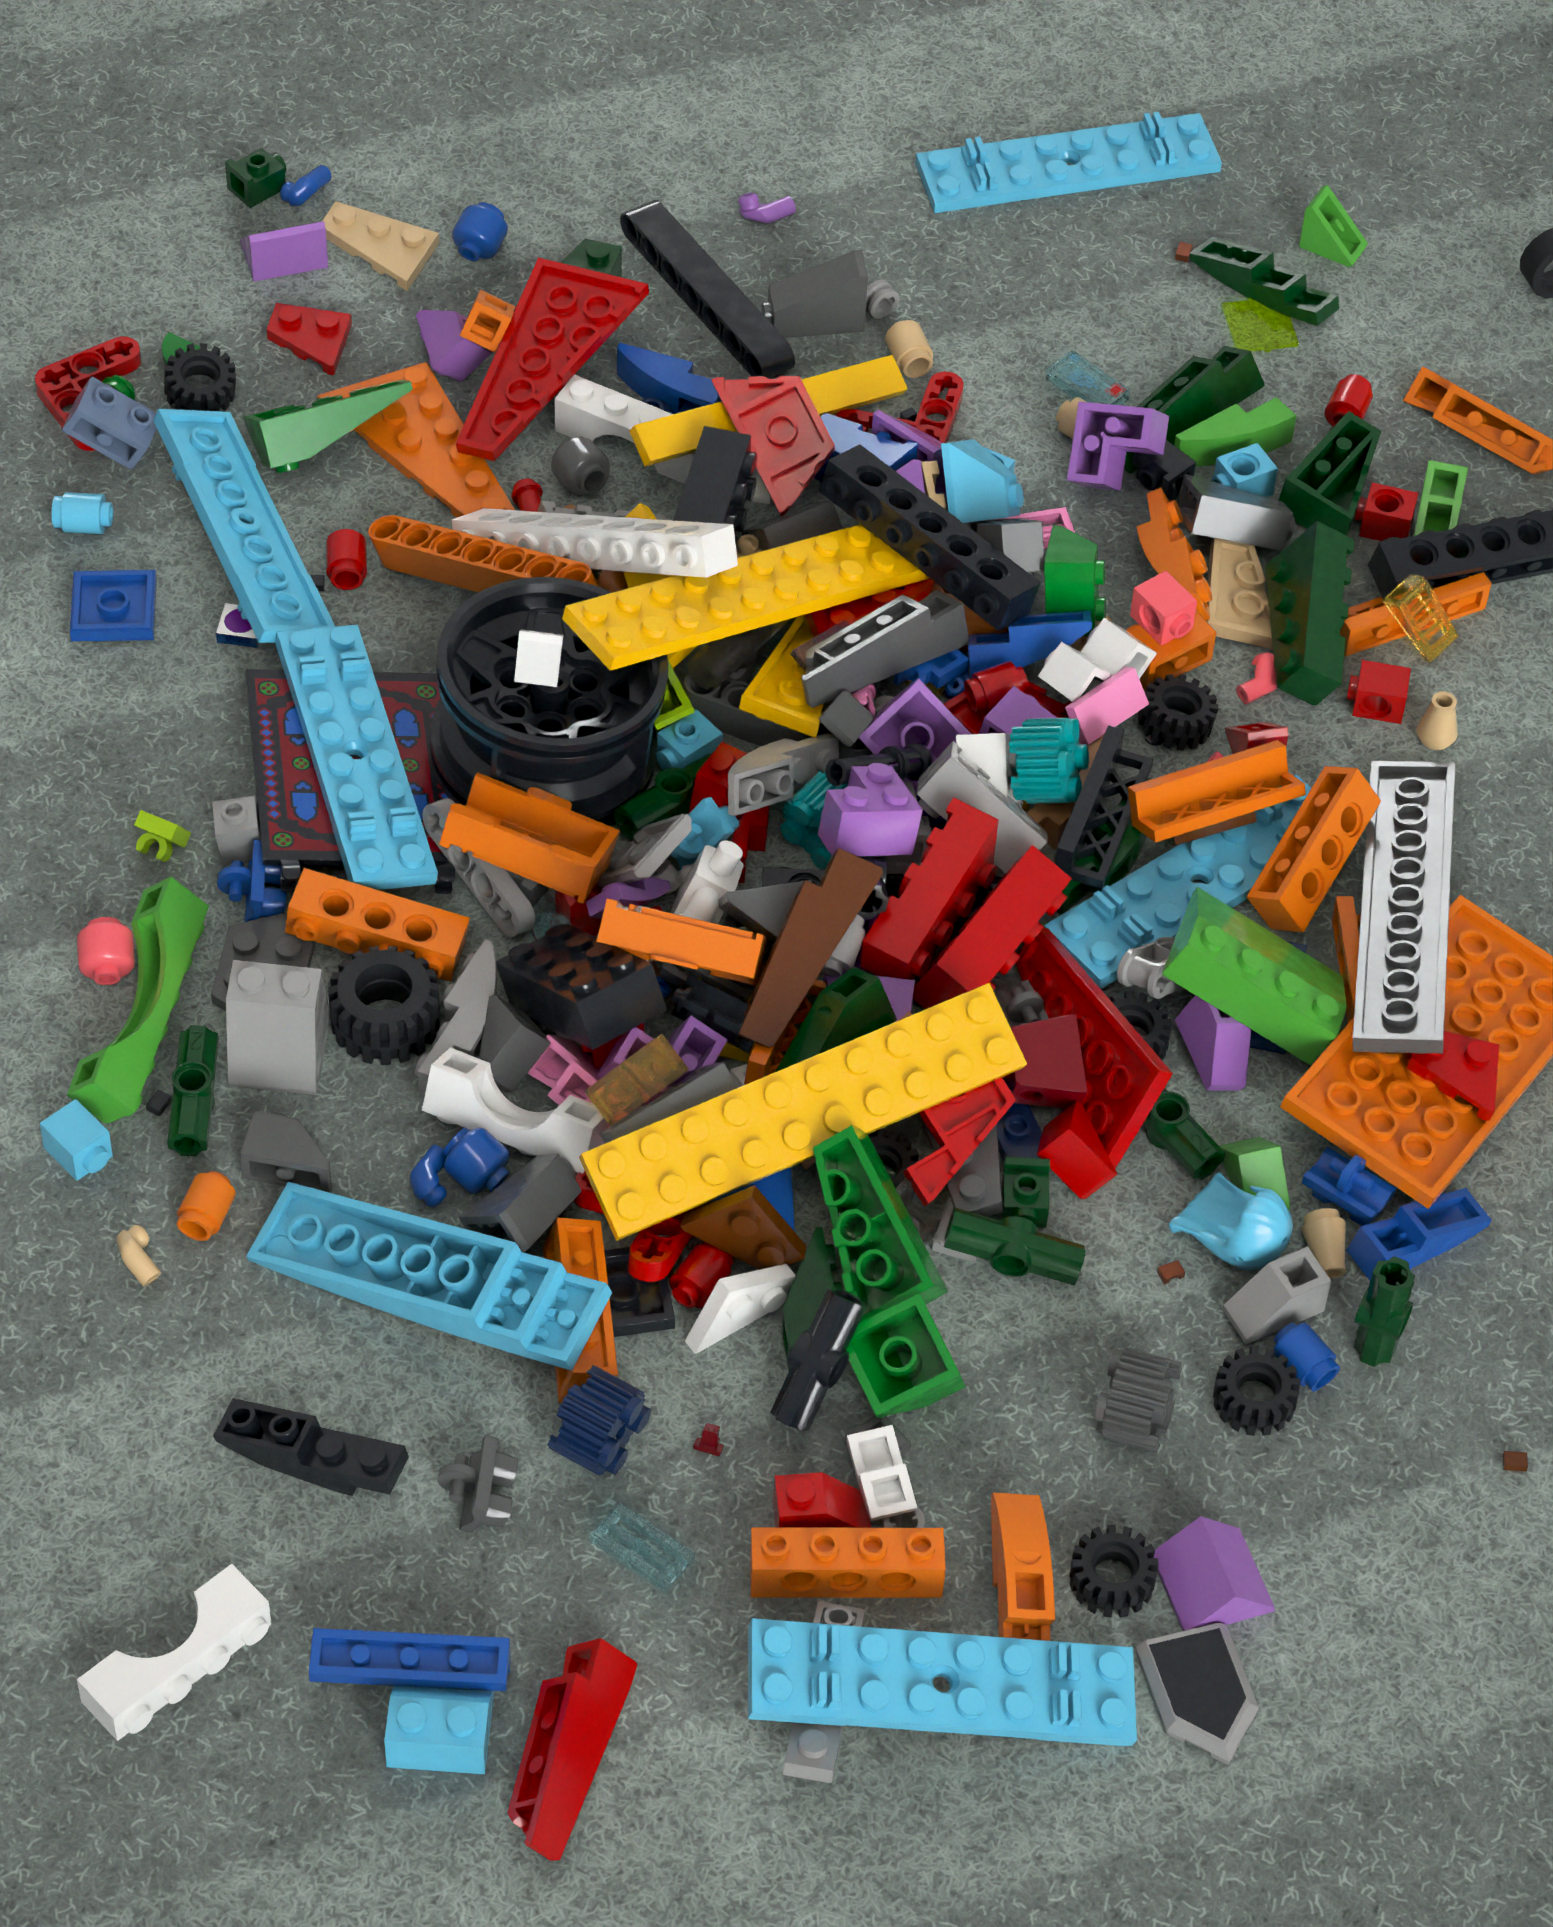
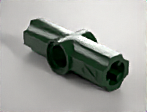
M711 754L701 757L682 769L666 768L661 770L655 778V785L614 809V821L617 823L620 833L629 841H632L634 834L646 825L677 815L689 814L696 773Z
M190 1025L187 1030L180 1032L176 1069L172 1074L173 1097L167 1144L170 1150L178 1152L181 1156H197L198 1153L206 1151L208 1146L211 1111L215 1106L214 1082L219 1035L217 1032L209 1030L206 1026Z
M1164 1088L1143 1123L1146 1127V1137L1155 1147L1167 1149L1193 1179L1200 1178L1203 1180L1213 1174L1215 1169L1224 1161L1225 1152L1189 1114L1190 1107L1186 1098L1178 1093L1168 1092Z
M955 1207L951 1213L943 1241L945 1248L989 1260L992 1268L1001 1274L1020 1277L1030 1272L1071 1285H1075L1079 1278L1086 1253L1084 1245L1038 1232L1036 1224L1026 1218L1008 1216L999 1221Z
M1393 1256L1385 1261L1378 1260L1372 1272L1369 1287L1362 1298L1354 1323L1359 1324L1354 1348L1360 1355V1361L1373 1367L1384 1362L1390 1363L1414 1305L1409 1299L1415 1283V1275L1409 1269V1262Z

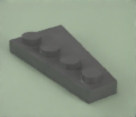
M920 1116L932 1150L935 1152L941 1147ZM997 1124L945 1185L953 1207L986 1217L1003 1212Z

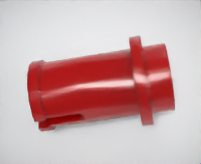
M525 478L514 484L511 497L513 502L519 506L520 511L538 512L537 509L541 502L543 491L541 485L533 479Z

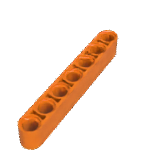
M397 515L382 516L376 519L368 529V534L383 566L387 569L478 593L503 582L531 577L566 578L598 586L589 565Z

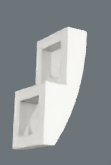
M893 1425L847 1435L848 1450L870 1520L874 1521L916 1511L917 1504L906 1464L902 1462Z

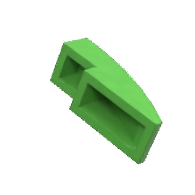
M1277 397L1247 413L1237 404H1234L1177 434L1174 446L1196 461V466L1216 465L1217 457L1258 443L1264 452L1268 453L1292 442L1297 415Z
M1433 460L1428 461L1414 536L1427 530L1438 532L1453 529L1457 526L1468 467Z

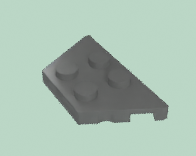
M287 912L229 926L211 992L212 1003L226 1011V995L233 960L310 968L316 942L304 941L294 935L285 933Z

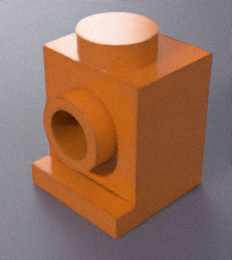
M480 289L467 315L460 336L495 353L512 319L516 306Z

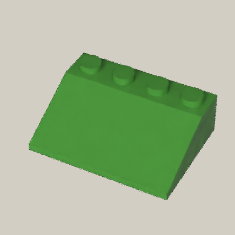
M1199 887L1193 891L1162 975L1311 1065L1338 1035L1347 1008L1343 976Z

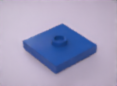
M156 570L73 571L70 619L71 642L154 640Z

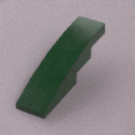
M1210 237L1189 253L1192 262L1221 283L1248 299L1285 316L1318 326L1339 310L1338 295L1307 288L1306 274L1274 266L1273 252Z

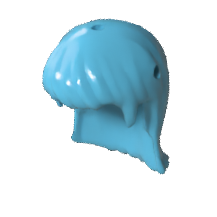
M1218 1172L1208 1185L1195 1195L1194 1200L1188 1203L1187 1207L1177 1217L1172 1218L1168 1226L1169 1230L1173 1233L1181 1231L1194 1236L1213 1254L1232 1266L1252 1271L1262 1269L1269 1262L1277 1260L1290 1242L1293 1221L1284 1201L1273 1190L1250 1186V1189L1257 1193L1252 1195L1233 1185L1222 1173Z

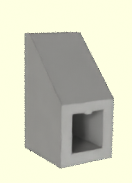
M1307 1246L1269 1262L1223 1305V1312L1245 1345L1281 1330L1292 1322L1296 1324L1324 1312L1331 1280Z

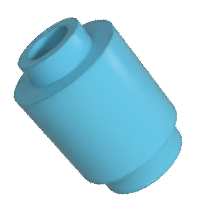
M65 492L63 496H54L52 503V524L54 528H62L64 533L104 534L105 526H112L113 504L112 502H106L105 494Z

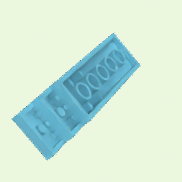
M291 1182L286 1184L246 1255V1258L251 1262L375 1309L480 1344L571 1371L612 1294L607 1283L568 1273L560 1262L523 1253L516 1242Z

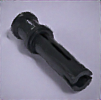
M910 743L903 749L898 746H887L879 754L831 759L826 765L825 773L830 784L840 786L848 784L852 766H869L872 763H882L888 766L890 764H898L892 767L902 781L905 778L911 781H919V777L932 764V757L926 746L920 743ZM909 759H920V762L909 763Z

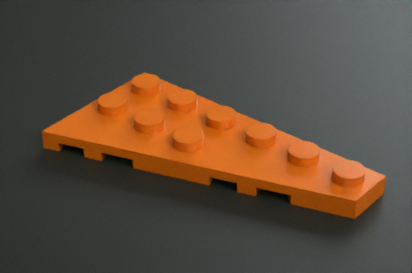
M427 362L317 395V398L342 395L344 399L350 397L349 392L397 380L410 381L413 390L353 430L368 441L370 448L408 479L412 477L421 484L425 493L433 499L437 497L451 509V514L456 518L484 508L515 510L485 459L457 452L456 441L464 424Z

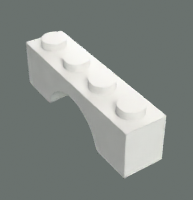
M574 375L555 398V431L571 438L580 436L589 438L592 442L595 438L602 435H615L634 443L629 432L634 425L673 415L577 375ZM695 453L654 464L657 473L685 484Z
M449 1048L431 1064L422 1111L437 1116L444 1123L457 1124L470 1130L484 1128L498 1141L517 1148L522 1154L538 1156L559 1153L560 1157L566 1159L572 1165L575 1172L584 1173L585 1171L579 1159L581 1153L603 1145L604 1141L599 1133L607 1128L611 1110L569 1095L556 1109L551 1111L532 1112L514 1105L501 1093L494 1081L490 1063L453 1048Z
M233 1564L194 1591L198 1617L197 1623L190 1637L180 1647L165 1655L152 1658L133 1657L115 1650L77 1679L81 1702L117 1741L129 1732L135 1734L144 1729L151 1721L155 1712L167 1703L175 1704L181 1701L191 1690L192 1684L207 1673L212 1675L219 1672L225 1667L234 1652L245 1644L251 1646L257 1643L267 1633L271 1625L269 1601Z

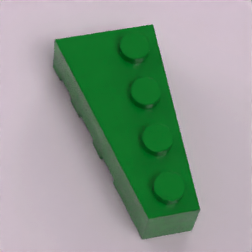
M851 1125L814 1146L813 1152L825 1204L829 1207L833 1229H831L835 1247L838 1248L843 1268V1274L841 1275L845 1291L859 1297L867 1305L860 1322L918 1293L921 1294L925 1304L947 1293L948 1290L868 1134Z

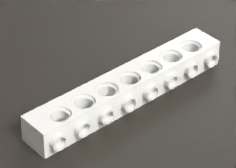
M485 508L451 519L453 530L575 560L589 565L590 569L707 578L738 566L733 524Z

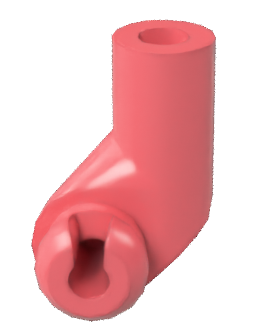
M1266 652L1255 656L1252 661V665H1256L1254 670L1255 677L1237 686V695L1245 705L1277 689L1274 654Z

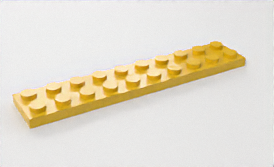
M859 524L737 558L738 566L707 578L675 575L566 605L562 619L611 671L916 583L930 577Z
M990 983L581 1153L579 1159L617 1241L815 1157L813 1152L814 1146L851 1125L869 1134L1020 1070L1027 1065V1062Z

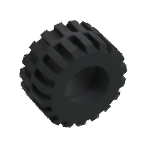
M379 946L369 947L368 953L363 954L361 951L352 954V961L344 959L338 965L339 972H333L330 979L331 986L328 987L332 1033L336 1035V1042L341 1048L347 1047V1054L353 1058L362 1054L363 1062L372 1064L374 1059H381V1065H391V1059L398 1058L400 1063L409 1061L410 1053L413 1052L419 1056L425 1051V1043L432 1045L436 1039V1031H439L441 1024L439 984L437 983V975L434 969H429V963L423 957L415 959V952L408 949L403 953L398 952V947L388 946L387 950H379ZM379 1000H394L402 1003L397 1007L383 1010L368 1006Z

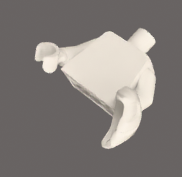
M727 840L721 841L717 849L706 845L694 864L683 865L682 869L677 871L669 860H665L657 868L658 874L651 877L669 881L671 889L665 894L675 891L680 886L671 910L672 914L718 924L724 913L719 908L718 900L726 892L736 890L744 866L740 861L743 851L737 844Z

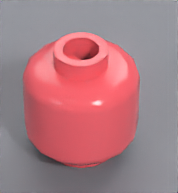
M111 917L93 919L78 933V967L83 975L93 979L97 984L113 985L133 970L135 966L133 933L118 919Z

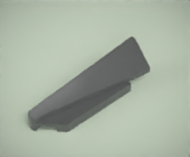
M935 590L920 602L902 594L809 648L805 658L807 666L806 675H802L801 678L806 703L814 708L834 700L844 690L851 693L966 646L969 636L963 603L938 590Z

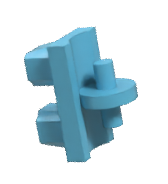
M712 797L702 799L688 814L691 817L692 831L670 854L673 858H676L680 870L683 865L694 864L704 846L710 845L717 849L719 843L726 840L739 827L737 818L728 814V806L718 807Z

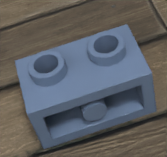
M91 377L77 396L62 431L121 465L133 469L147 451L157 429L153 421L156 412L115 390L110 385Z

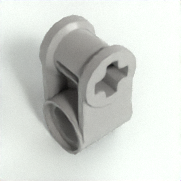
M1161 937L1154 942L1129 949L1119 963L1117 969L1118 982L1124 986L1136 985L1146 989L1148 994L1156 999H1161L1173 992L1185 990V988L1162 975L1175 938Z

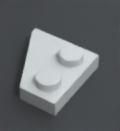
M782 1264L781 1266L777 1265L719 1279L685 1340L686 1344L694 1354H697L767 1313L779 1309L785 1303L787 1292L794 1282L796 1275L787 1264Z

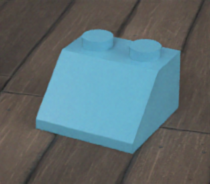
M394 1686L390 1695L384 1739L386 1767L485 1774L495 1691Z

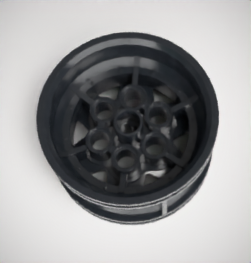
M521 578L482 590L460 605L451 615L444 626L438 644L436 680L441 698L432 717L429 744L430 763L434 776L449 799L453 800L456 804L465 806L474 777L478 772L525 792L530 787H536L571 802V811L612 826L616 824L614 821V809L649 789L657 754V736L653 725L664 703L669 665L667 655L610 671L562 619L566 605L612 592L592 584L566 578ZM520 630L564 635L557 687L514 682Z

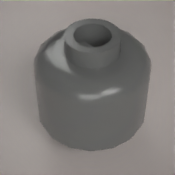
M580 436L570 438L557 448L552 457L551 468L554 476L570 493L584 496L596 493L604 487L609 476L610 463L606 455L589 438Z

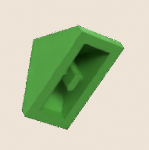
M1322 186L1305 209L1299 247L1344 266L1351 267L1366 248L1368 242L1329 186Z
M1260 1136L1219 1145L1225 1152V1158L1222 1163L1233 1185L1252 1195L1257 1193L1252 1191L1250 1186L1271 1189L1281 1197L1290 1211L1280 1145Z

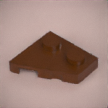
M755 1185L685 1213L680 1226L685 1232L759 1270L777 1265L781 1266L782 1264L790 1265L804 1259L807 1248L805 1243Z

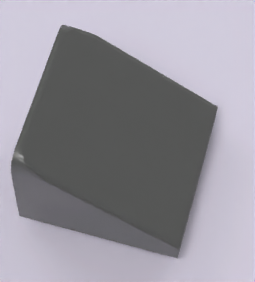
M844 690L824 709L819 719L847 747H851L872 722L873 715L848 691Z

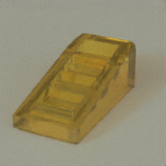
M1410 574L1382 600L1424 660L1429 663L1459 636L1434 590L1424 576ZM1417 597L1419 602L1409 609L1408 605ZM1425 608L1427 612L1416 622L1414 617ZM1433 619L1435 624L1423 634L1421 629ZM1441 630L1444 635L1430 647L1428 640Z

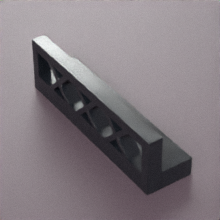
M1109 725L1057 846L1055 864L1072 878L1071 880L1100 889L1104 887L1131 821L1128 787L1147 781L1154 760L1150 757L1122 750L1124 730ZM1117 764H1121L1140 771L1137 776L1121 780L1115 769ZM1119 793L1126 805L1109 811L1103 799ZM1107 824L1114 835L1096 841L1090 829ZM1095 855L1101 865L1099 871L1095 872L1078 867L1076 863L1079 859Z

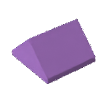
M324 221L248 235L240 239L253 281L328 268Z
M918 678L884 705L860 735L859 739L874 754H879L887 746H898L903 749L910 743H920L929 750L933 763L952 741L956 743V735L971 733ZM919 758L909 759V763L920 762ZM905 778L903 783L912 782L917 796L918 781H911Z
M1200 1516L1155 1549L1154 1558H1158L1157 1573L1183 1631L1214 1623L1228 1625L1275 1611L1274 1604L1240 1528Z

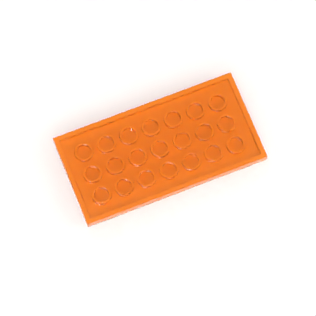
M1459 895L1450 906L1444 1031L1500 1044L1495 1112L1490 1121H1484L1477 1117L1476 1114L1479 1108L1458 1094L1452 1099L1439 1091L1433 1082L1424 1080L1406 1068L1407 1053L1353 1052L1354 1017L1286 1094L1280 1108L1350 1156L1358 1155L1365 1159L1366 1167L1429 1209L1553 1057V956L1462 895Z

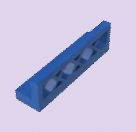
M313 1628L309 1680L310 1682L506 1691L508 1673H510L511 1665L510 1638Z

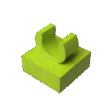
M140 810L134 826L146 832L139 837L136 843V850L146 855L150 846L158 842L160 847L156 854V859L162 862L168 861L172 855L173 848L171 843L184 848L191 836V832L181 826L143 810Z

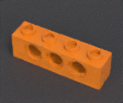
M1325 766L1248 893L1247 899L1271 929L1304 933L1379 806L1380 798L1358 768Z
M304 868L288 906L285 933L294 935L304 941H314L337 948L347 954H354L358 951L365 954L369 952V947L379 946V950H387L388 946L398 947V952L402 953L408 949L415 952V959L423 957L429 963V969H434L437 979L452 981L466 943L470 917Z
M751 1527V1598H942L946 1571L944 1528Z

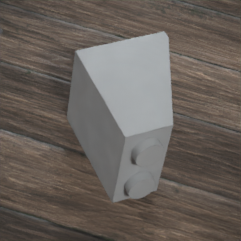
M233 960L226 995L229 1086L317 1095L330 1021L322 969Z

